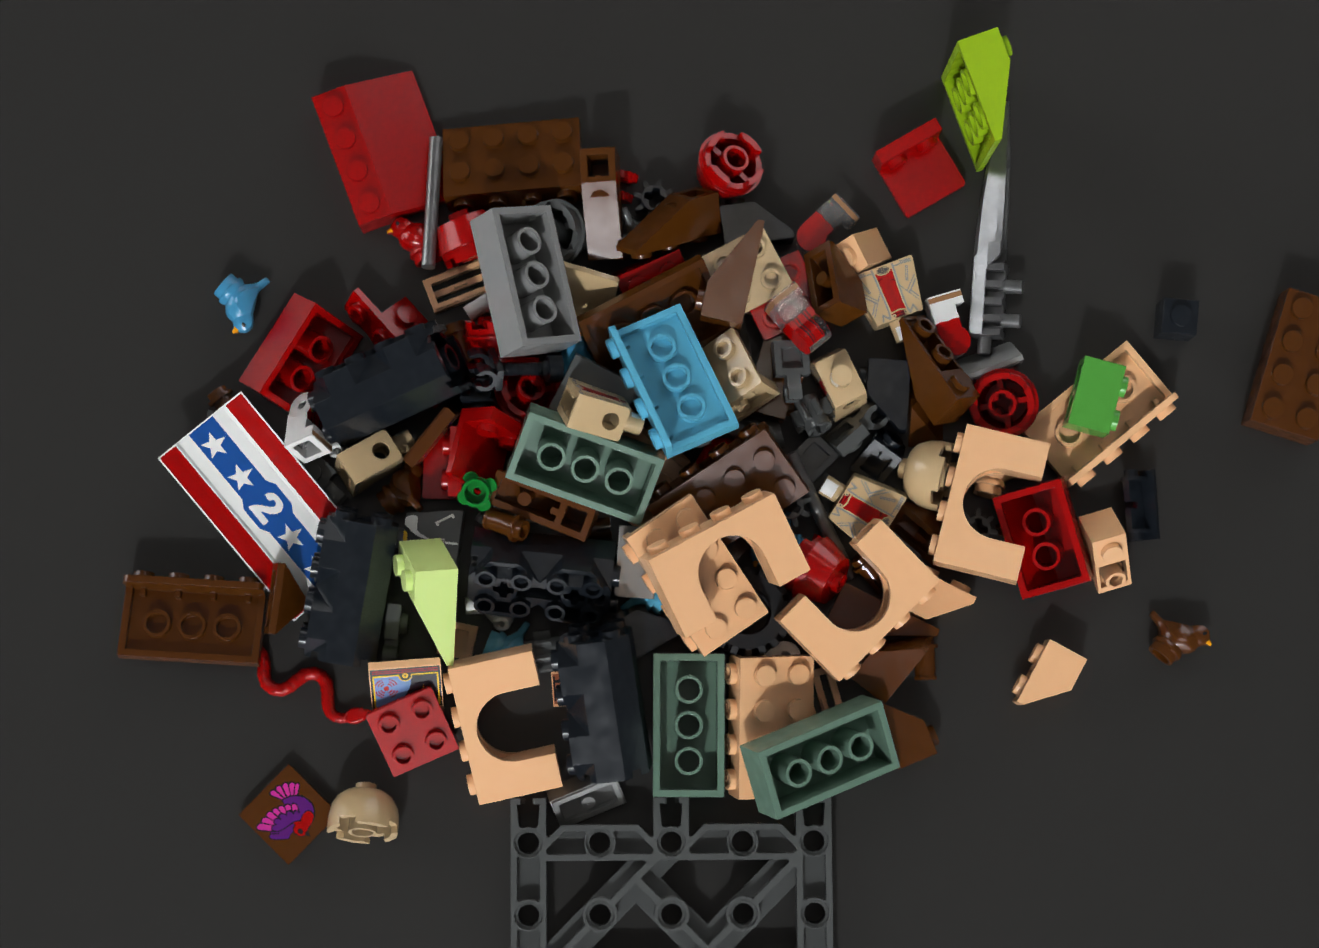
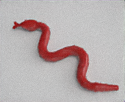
M262 646L260 667H257V677L260 687L269 695L284 697L295 692L307 681L314 680L320 685L322 710L328 719L340 724H359L366 720V713L371 711L369 709L354 707L345 713L336 710L334 682L327 671L316 666L302 668L285 682H275L271 677L269 653Z

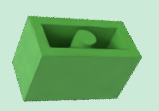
M1085 355L1079 361L1062 427L1100 438L1107 436L1110 430L1115 431L1120 418V411L1115 410L1118 397H1124L1129 382V377L1124 376L1126 366Z

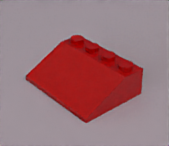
M413 71L344 85L311 97L363 234L392 224L396 218H408L424 212L429 138L437 135ZM443 151L439 206L446 204L443 197Z

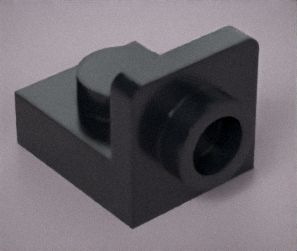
M884 429L875 430L872 439L851 463L850 470L883 483L903 460L906 447L896 433L890 430L885 431Z

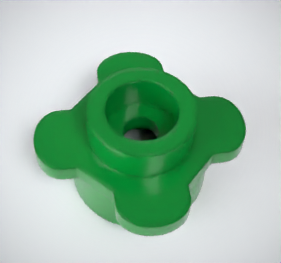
M475 471L467 472L463 477L465 484L457 495L458 501L462 505L467 504L470 507L478 508L482 512L489 510L492 505L490 501L492 492L496 491L498 487L496 480L479 477ZM475 488H479L481 493L475 494Z

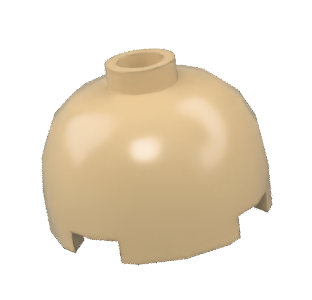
M939 440L919 443L910 451L908 458H903L899 463L898 478L903 479V489L907 497L917 506L938 511L943 496L949 497L951 488L945 486L949 466H957V463L951 462V453H954L955 443Z
M358 782L355 787L348 788L338 794L332 802L328 815L327 832L337 831L336 839L351 843L370 844L369 837L384 836V841L389 842L397 838L399 813L392 797L385 791L377 789L376 784Z

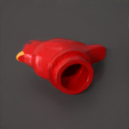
M403 217L396 218L387 230V234L396 237L400 246L410 252V258L414 260L415 266L421 268L424 224L413 223ZM438 240L436 249V263L442 260V258L438 257Z

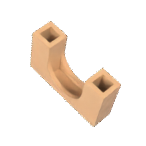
M967 424L965 433H957L953 452L958 453L959 458L956 467L949 466L945 486L950 487L951 490L948 501L941 500L936 520L942 521L939 535L932 534L928 554L934 556L933 565L1016 585L1025 546L992 539L978 533L966 519L963 500L966 492L974 482L991 474H1004L1041 483L1050 443Z
M760 488L749 491L741 496L742 502L731 508L729 505H725L712 511L709 514L711 519L701 524L693 522L682 527L678 531L679 536L668 542L666 539H662L652 543L646 548L648 552L639 557L676 634L687 638L717 621L701 588L698 570L700 560L706 549L720 538L736 535L745 539L752 547L768 582L779 587L811 570L775 493L765 490L761 491Z
M873 518L849 542L876 571L882 583V603L876 615L869 622L856 628H839L805 595L800 593L774 618L833 679L839 682L843 678L848 680L854 676L861 667L859 662L868 653L871 655L876 653L886 642L884 636L893 627L896 630L902 627L911 617L909 611L918 602L924 604L936 592L934 586L940 581L881 519Z
M532 643L454 660V666H448V672L443 673V681L446 693H453L456 706L450 707L454 727H461L464 740L458 741L462 761H469L472 774L466 775L470 795L477 794L479 805L563 787L555 744L520 752L501 751L486 742L477 724L481 709L493 697L502 693L540 685Z

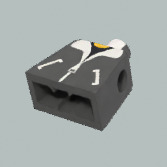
M461 510L406 513L404 528H398L395 548H399V541L441 538L459 570L466 514Z

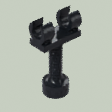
M473 347L467 351L469 359L482 358L479 363H466L468 370L476 374V376L489 375V378L484 381L473 380L475 387L480 391H490L495 388V391H502L504 376L541 375L546 383H561L564 377L562 355H546L541 363H502L495 348H488L485 351L483 348Z

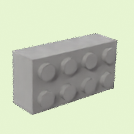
M551 205L491 208L471 220L470 225L500 357L558 353L582 341Z

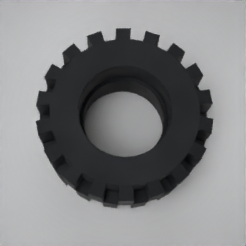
M744 567L741 569L757 595L767 605L769 611L765 625L759 631L749 634L740 632L722 644L720 648L727 653L735 655L759 656L776 647L786 636L787 631L774 618L791 600L788 598L785 586L779 587L769 583L762 569L756 570L752 569V567Z

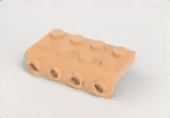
M1127 340L1103 359L1126 366L1124 376L1129 377L1124 397H1118L1115 410L1120 411V418L1115 431L1110 430L1107 436L1100 438L1062 427L1073 388L1072 385L1037 414L1033 424L1022 433L1025 438L1051 444L1046 463L1058 477L1065 476L1068 488L1075 483L1082 487L1096 475L1093 468L1100 462L1104 461L1108 465L1123 453L1120 446L1129 438L1135 443L1150 431L1146 424L1153 418L1157 417L1161 421L1176 409L1173 402L1179 398L1178 394L1169 391Z
M689 493L633 532L624 534L622 538L626 544L621 548L633 565L639 562L645 571L639 557L648 552L646 548L649 545L662 539H666L668 542L679 536L678 531L682 527L693 522L701 524L708 519L692 494ZM721 538L706 549L700 560L698 570L701 588L717 621L687 638L680 635L691 652L698 650L704 657L769 613ZM645 571L641 578L650 592L654 594L656 591ZM661 605V608H662L663 612H664L665 615L667 616V614H666V612H665L663 606Z
M732 654L729 656V663L725 665V681L729 685L728 698L725 700V717L728 720V734H725V753L728 755V769L724 770V787L728 790L729 795L738 800L755 799L740 745L814 714V659L809 654L763 656Z

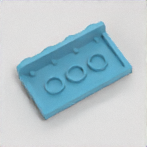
M680 303L617 330L615 325L608 327L609 339L605 340V344L613 360L619 358L623 369L619 370L622 381L627 390L634 389L638 397L633 400L635 408L641 420L648 418L652 429L648 430L652 444L656 450L662 448L667 459L739 428V422Z

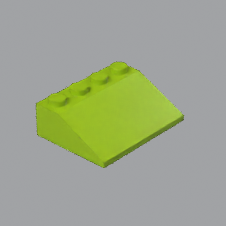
M998 27L958 40L941 76L976 172L982 171L1000 143L1003 133L1012 48L1007 36H1001Z

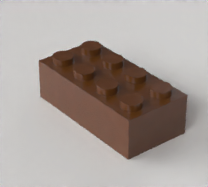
M1290 287L1279 294L1241 425L1304 445H1310L1318 441L1319 296Z

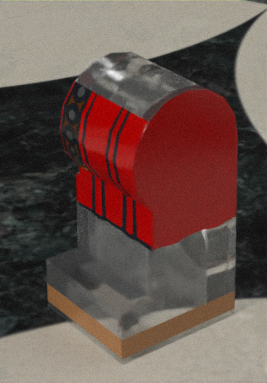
M836 192L800 226L795 237V245L802 254H806L826 242V239L840 225L849 231L859 221L860 216Z
M794 281L774 296L764 311L800 351L809 355L829 340L832 334L826 322L815 313V310L802 296L803 290Z

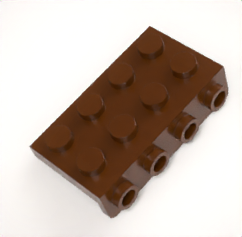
M579 117L442 129L443 197L449 211L457 212L467 208L469 213L474 210L534 206L537 203L550 199H561L571 204L583 201L580 172L582 141Z
M698 254L577 316L580 333L594 362L620 374L619 370L623 369L619 358L614 360L611 358L605 344V340L609 339L608 327L615 325L617 330L679 303L702 348L731 327L700 321L701 311L694 310L698 290H706L707 282L711 277L703 258Z
M765 421L758 425L752 422L742 428L737 433L739 437L728 445L726 442H722L708 452L709 457L698 464L696 461H693L679 471L680 476L672 482L668 483L665 480L657 484L647 508L655 517L690 493L709 520L711 519L709 514L712 511L725 505H729L731 508L742 502L741 496L754 489L760 488L761 491L765 490L775 493L781 508L784 509L809 493V487L773 438ZM726 536L721 538V540L727 546L740 538V536Z
M144 570L134 571L133 575H124L123 584L126 586L117 649V656L120 659L260 667L269 592L265 585L260 583L259 579L239 577L238 581L225 580L222 576L212 574L204 575L203 579L190 578L188 574L172 572L169 573L168 577L155 576L153 572Z

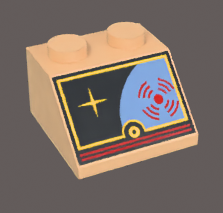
M440 657L368 663L372 710L426 686H431L444 712Z

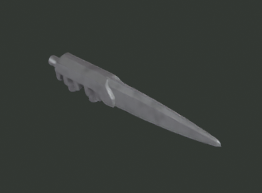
M1009 101L1006 102L1002 139L986 166L974 245L968 333L970 337L978 339L977 355L990 356L991 340H1004L1005 333L1003 328H1021L1022 324L1021 314H1004L1005 310H1007L1006 294H1023L1024 292L1023 280H1007L1010 269L1005 264L1007 261L1011 161Z

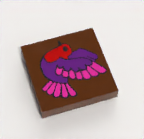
M288 764L239 816L290 865L327 827L331 804L291 764Z

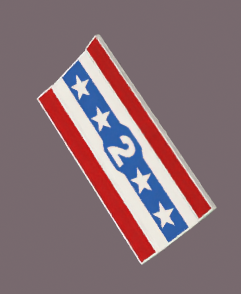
M240 391L159 456L158 460L259 581L265 585L268 591L270 589L273 563H285L306 597L309 586H316V578H310V570L314 553H321L322 543L315 542L318 523L321 517L327 518L329 512H335L337 506L300 461L284 448V442L243 392ZM303 610L302 612H300V613H299L294 619H292V620H293V621L297 620L301 615L304 614V610Z

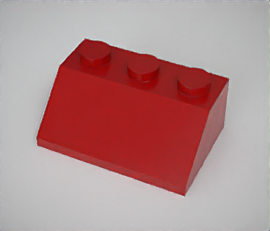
M294 293L242 374L239 382L289 413L291 404L299 395L313 391V383L316 381L314 374L327 367L344 363L343 360L353 354L363 336L315 302Z
M1065 476L992 498L1005 542L1025 546L1017 580L1022 600L1089 582L1093 579L1094 573Z

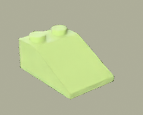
M441 538L399 541L398 554L393 556L394 574L400 577L403 591L408 592L446 666H454L458 567Z

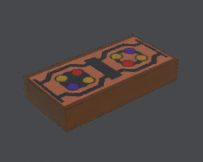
M456 403L445 406L403 457V461L412 468L421 464L460 416L462 408Z

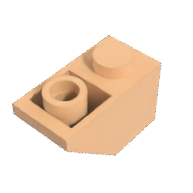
M877 227L852 234L836 245L856 274L876 268L892 258Z
M1112 507L1079 516V526L1094 573L1093 581L1098 594L1131 585L1126 532Z
M927 566L932 571V573L938 578L940 573L935 569ZM939 579L940 581L934 586L936 589L934 595L924 604L918 602L909 613L925 621L974 604L977 597L969 594L971 588L959 581L952 580L949 584Z
M1051 639L1044 640L1043 644L1037 643L1028 658L1032 665L1027 675L1020 674L1011 692L1016 694L1012 702L1017 705H1024L1071 691L1087 659Z

